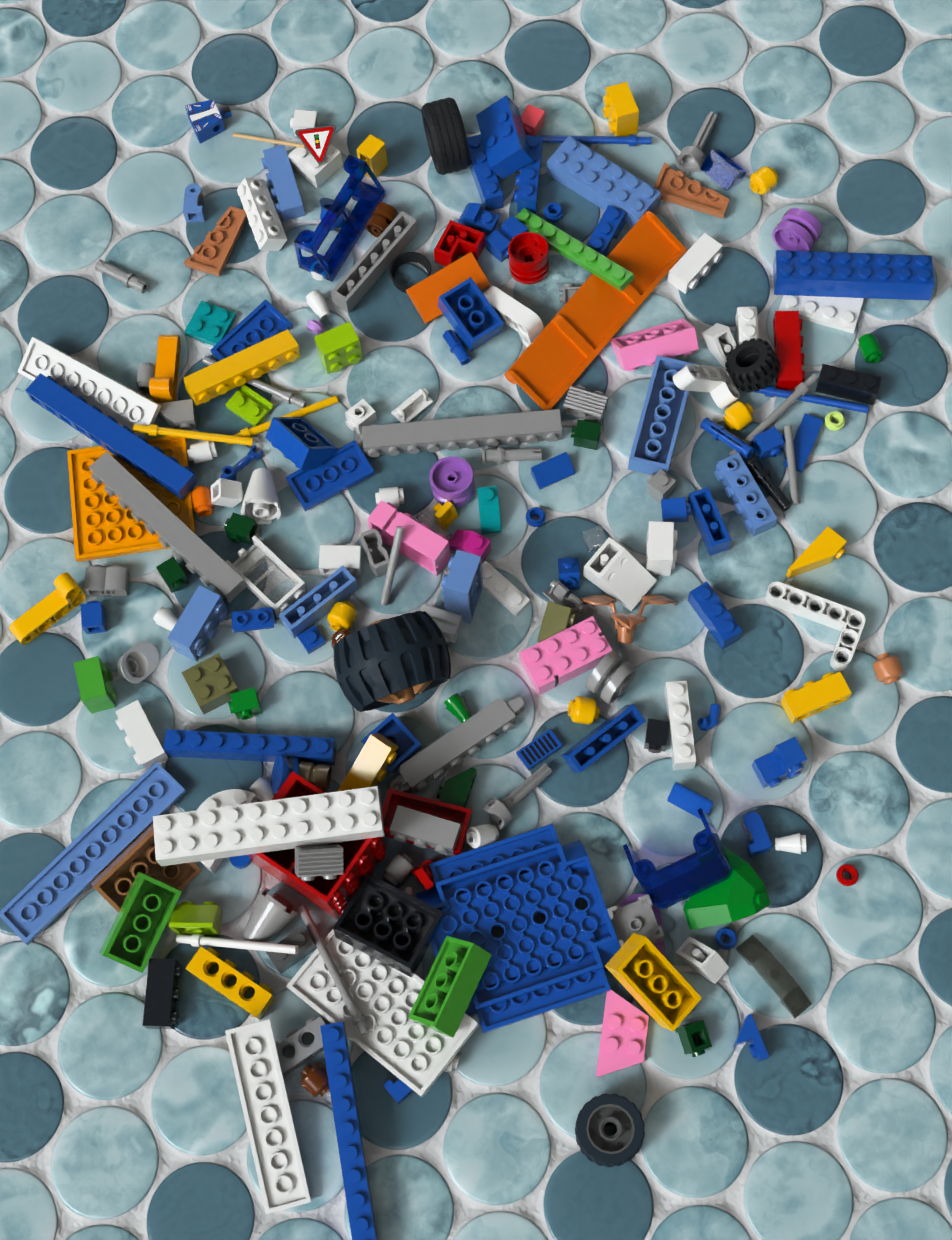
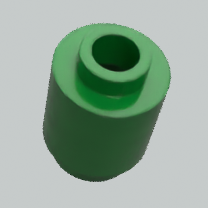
M871 333L861 336L858 340V347L865 362L871 364L879 362L884 353L877 338Z

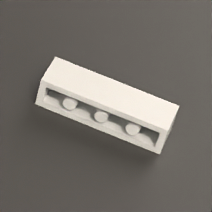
M687 680L666 682L664 695L667 721H669L668 731L673 770L694 769L696 755Z

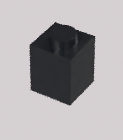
M648 718L644 749H648L652 753L665 752L669 721Z

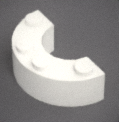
M229 789L210 796L197 810L255 803L259 800L256 794L241 789ZM224 858L201 861V863L209 871L215 873Z

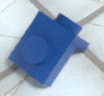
M567 557L558 559L559 581L568 589H579L580 571L578 558Z

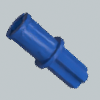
M452 330L445 331L443 338L449 345L450 352L455 354L462 366L468 364L472 358L463 347L464 343L459 341Z

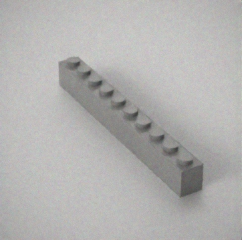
M560 409L362 426L363 449L365 456L378 457L387 454L391 456H396L400 453L417 454L421 451L437 452L444 449L454 451L467 447L475 449L479 446L517 445L518 443L525 442L529 444H534L538 441L555 442L562 439Z
M107 451L89 466L92 472L91 478L98 485L102 483L108 495L111 497L116 496L119 499L117 501L119 505L125 510L128 508L132 512V517L137 522L142 521L145 524V529L151 535L156 534L159 537L158 541L165 548L169 546L173 550L172 554L179 561L183 559L187 563L185 566L191 573L194 574L196 572L201 576L199 578L206 587L210 585L215 589L213 592L221 595L222 599L224 598L228 603L247 587L244 579Z

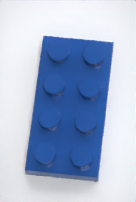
M354 440L337 449V452L316 469L298 470L285 478L306 512L373 476L375 472Z

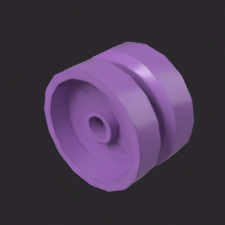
M790 208L773 230L772 237L781 250L811 251L814 243L822 235L823 229L820 222L811 213L799 208Z
M449 456L440 459L431 468L429 480L434 499L438 503L444 505L449 501L455 508H459L471 501L475 495L476 485L471 465L466 460L460 457Z

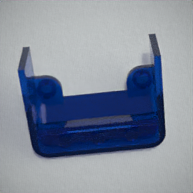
M702 808L697 811L705 829L698 832L693 838V846L696 852L662 869L657 870L650 860H640L638 854L627 844L623 845L636 879L645 894H649L652 904L658 909H666L727 880L732 874V866L712 820Z

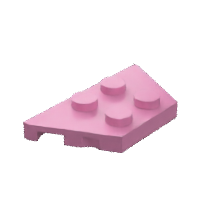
M612 990L606 994L596 1077L644 1062L649 1016Z

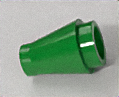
M455 693L444 702L446 709L461 723L472 717L463 696H459L458 693Z

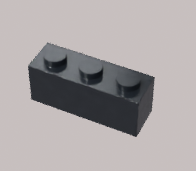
M823 364L815 392L874 405L882 377Z
M149 959L142 1025L147 1029H173L174 1024H177L178 1010H175L176 1001L180 999V988H177L178 979L182 977V966L179 965L176 959Z

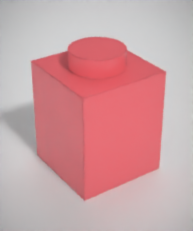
M529 104L521 115L526 135L537 136L545 123V111Z

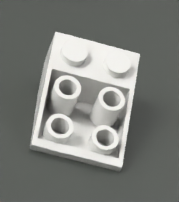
M610 537L586 563L583 569V576L612 598H615L616 601L631 612L642 600L641 597L645 596L657 582L624 547Z

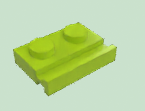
M242 385V388L239 391L237 390L225 404L227 409L254 427L260 425L269 415L271 409H274V405L246 385Z

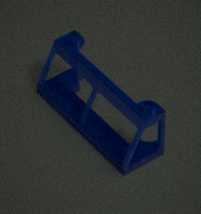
M348 155L343 165L344 170L350 176L314 232L311 230L300 232L294 241L299 268L310 273L313 271L320 274L324 279L333 282L365 230V225L373 215L376 206L386 196L385 190L366 161ZM367 172L377 187L362 182ZM352 197L353 200L358 202L350 213L349 218L344 208ZM340 214H342L346 220L345 224L325 255L318 254V249ZM301 249L313 255L304 257L302 256Z

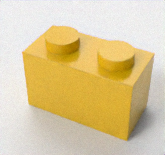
M370 134L356 150L360 172L375 181L388 166L385 142L381 138H376Z

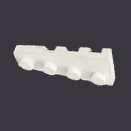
M783 295L779 311H799V319L854 333L864 298Z

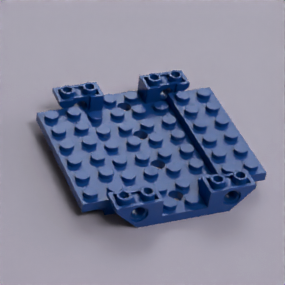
M549 824L429 864L436 887L417 893L416 897L444 912L431 940L435 957H437L446 936L474 943L492 954L465 1012L468 1016L477 1013L483 1034L611 991L604 971L607 970L605 965L620 947L589 857L580 840L561 846L553 824ZM578 899H585L588 906L584 910H579L576 908L575 902ZM538 912L546 916V920L542 924H537L533 920V916ZM496 926L502 927L504 930V934L500 938H495L491 934L492 929Z

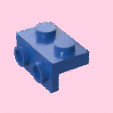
M272 607L231 612L233 632L274 628V624H276V615Z

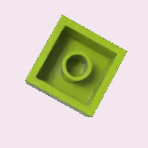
M350 321L314 337L318 356L327 374L338 372L343 367L350 364L354 365L363 359L360 340Z

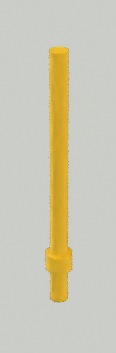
M335 395L280 417H302L336 404L338 399ZM272 420L250 429H241L239 433L232 436L251 438L253 435L268 430Z
M150 424L149 426L133 425V432L148 433L149 436L165 435L249 446L253 444V438L165 428L158 427L156 424Z

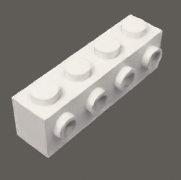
M245 177L239 185L237 192L259 250L280 251L287 241V237L265 180Z

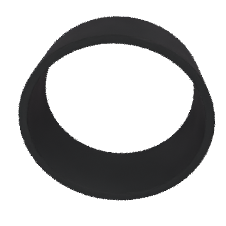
M402 253L394 258L390 265L391 279L395 287L404 293L410 287L403 286L394 279L396 270L402 264L408 262L419 263L426 268L428 277L431 276V264L420 253Z

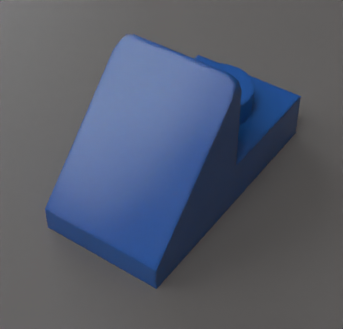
M749 1014L743 1021L733 1047L750 1041L751 1045L748 1048L753 1059L757 1058L759 1063L768 1059L769 1055L752 1014Z

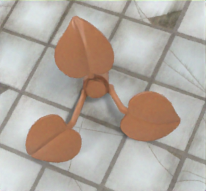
M590 595L580 599L593 605L610 606L613 612L611 617L614 618L615 629H617L616 641L625 644L633 643L637 624L647 620L646 617L642 616L644 607L647 604L663 605L672 603L675 606L677 604V601L662 595H645L641 597L644 601L638 614H626L616 612L614 604L616 599L610 596Z

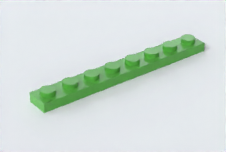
M523 208L515 216L516 219L528 228V232H534L544 237L549 248L621 292L635 279L632 272L529 210Z

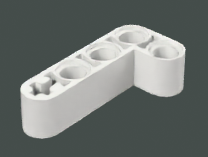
M492 286L483 293L501 320L519 333L520 339L526 347L544 329L540 317L535 312L497 287Z
M688 364L673 375V381L680 390L709 392L716 405L721 409L727 408L740 398L739 391L726 369L722 367Z

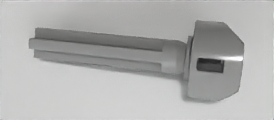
M711 111L707 114L693 145L682 149L676 161L677 167L680 170L700 171L705 160L702 149L718 118V115L714 114V112Z
M544 763L501 802L496 798H492L481 808L488 812L491 825L496 826L498 831L512 820L509 811L551 774L552 770L547 764Z

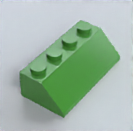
M446 936L408 1018L438 1033L454 1038L492 954L474 943Z

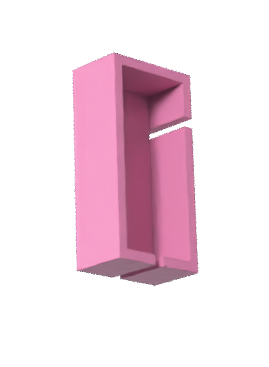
M381 500L367 519L369 529L375 528L380 533L382 542L392 548L396 526L404 527L399 553L437 576L451 557L447 537L441 533H434L425 523L420 524L416 522L410 514L398 512L395 505Z
M593 616L519 652V661L538 695L555 688V676H557L558 685H561L595 668L612 651L605 636H601L602 631Z

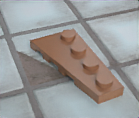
M665 162L654 186L655 189L661 192L660 200L722 219L730 199L711 188L706 189L701 186L700 182L695 179L692 181L685 177L681 171L677 170L676 172Z
M230 206L216 223L217 226L205 236L206 239L203 243L194 249L193 255L184 261L185 267L220 277L247 220L245 211Z

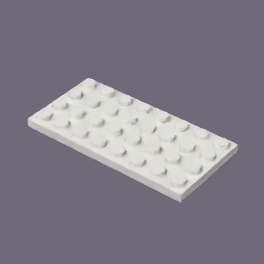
M332 929L323 941L360 1014L364 1015V1022L369 1033L361 1036L357 1026L353 1025L351 1021L353 1018L318 949L314 951L286 987L331 1024L345 1022L346 1033L349 1039L423 1098L479 1024L465 1013L454 1038L409 1019L408 1016L425 981L415 973L411 978L335 938L334 930Z

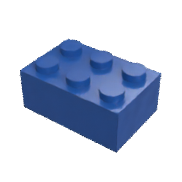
M471 277L439 296L438 308L470 352L502 332L504 322Z

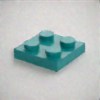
M201 300L184 332L186 336L215 346L228 334L237 316L234 312Z

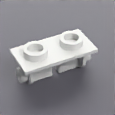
M425 388L419 389L394 409L391 414L400 423L410 422L432 404L433 400L428 396L429 392Z

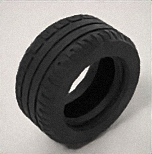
M448 97L444 100L440 99L431 103H425L421 108L422 120L430 154L437 173L445 175L467 169L471 163L464 124L456 101Z

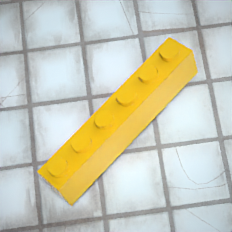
M287 329L184 377L186 391L196 406L206 403L212 398L223 395L229 390L240 387L252 379L259 378L263 374L300 358L299 345Z

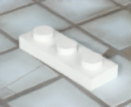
M487 561L482 564L483 588L515 616L519 615L530 604V599Z

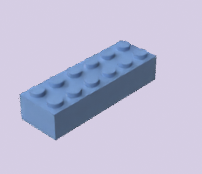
M570 136L566 138L547 160L548 176L603 210H606L607 206L611 205L625 211V224L633 227L646 211L653 213L660 205L661 192Z
M657 355L632 446L628 470L651 475L652 473L656 474L662 469L668 474L690 392L680 390L673 381V375L686 365L694 363Z

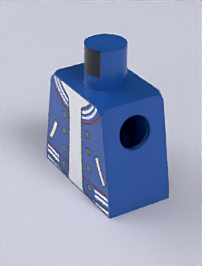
M214 100L185 106L188 118L200 144L225 130L223 120L232 117L229 106L218 109Z

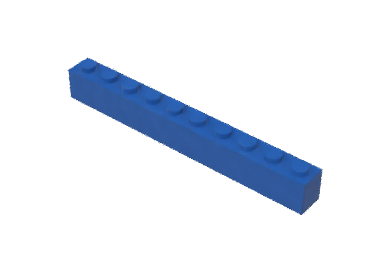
M40 373L25 390L30 400L181 500L197 484L195 472L188 466L184 468L173 456L167 457L159 447L149 445L144 437L140 435L138 437L135 436L130 428L125 425L123 427L120 426L112 416H105L95 405L91 407L83 397L79 395L76 397L66 386H59L57 381L51 376L46 377Z
M345 1022L321 1025L352 1240H378Z

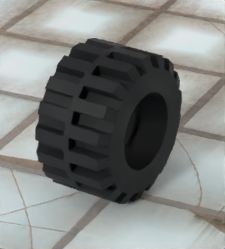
M755 338L749 341L745 340L742 344L736 345L734 350L730 351V355L726 358L725 367L734 384L741 391L752 392L754 390L757 392L761 388H766L768 384H772L774 382L773 379L777 378V372L780 371V361L766 340L763 341L760 338L757 340Z

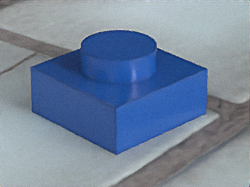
M315 625L297 635L308 654L326 644Z

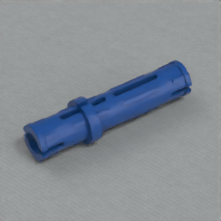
M708 417L701 422L700 428L713 435L715 440L722 441L747 459L753 455L755 448L727 431L725 426H719Z

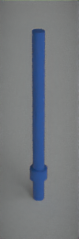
M540 135L543 136V143H563L568 137L562 135ZM629 135V137L570 136L582 144L651 145V137H637V135Z
M767 385L766 388H761L755 393L765 394L766 397L771 398L773 396L788 398L794 391L777 389L775 386ZM805 394L797 399L798 401L867 413L869 405Z

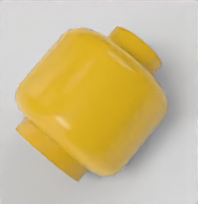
M763 166L750 176L751 190L760 195H765L777 186V172L772 167Z
M736 401L725 409L723 419L731 430L740 431L753 421L752 413L754 411L748 403L744 404L741 401Z
M348 601L335 603L327 616L330 627L334 631L351 629L358 616L356 607Z
M576 696L574 700H570L568 716L571 717L574 723L591 725L595 719L599 718L600 707L597 706L595 699Z

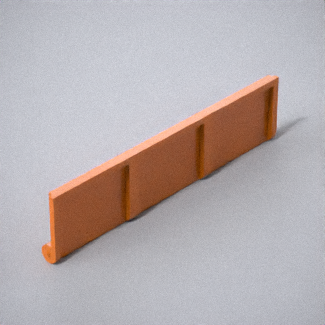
M646 211L607 256L608 259L632 272L635 279L621 292L591 274L504 374L505 378L512 384L517 383L542 410H551L684 255L687 249L654 213Z

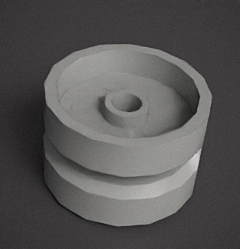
M613 650L599 662L585 685L593 693L601 691L600 698L609 705L623 693L637 671V668L629 662L621 664L622 657Z

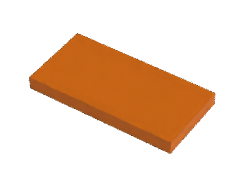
M472 252L410 287L406 290V293L424 323L427 324L443 314L437 306L439 296L471 277L481 291L491 285Z

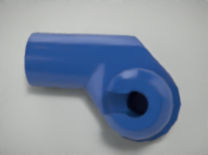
M711 704L709 716L703 719L699 718L697 725L701 730L708 731L719 724L721 705Z

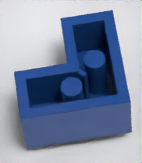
M793 737L776 745L773 752L755 759L752 768L763 788L767 786L773 788L781 784V780L787 777L793 779L799 776L807 758L796 737Z

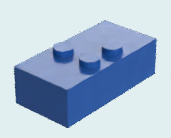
M507 95L476 114L489 167L501 180L533 161L519 109Z

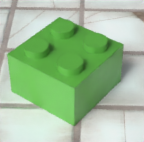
M99 656L74 662L81 701L91 714L116 707L114 700H117L115 688H112L110 681H113L111 669H108L106 662H102Z

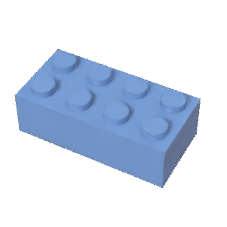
M457 550L455 556L450 557L448 563L449 573L444 575L441 587H443L442 594L444 595L443 602H445L444 609L462 615V622L471 624L483 590L481 556Z

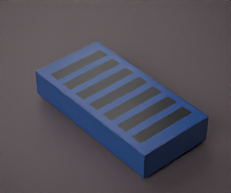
M549 729L517 751L516 755L529 771L561 749L563 745L551 729Z

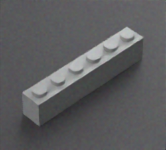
M403 211L398 214L331 291L333 304L349 314L387 270L394 258L400 255L418 234L416 219Z

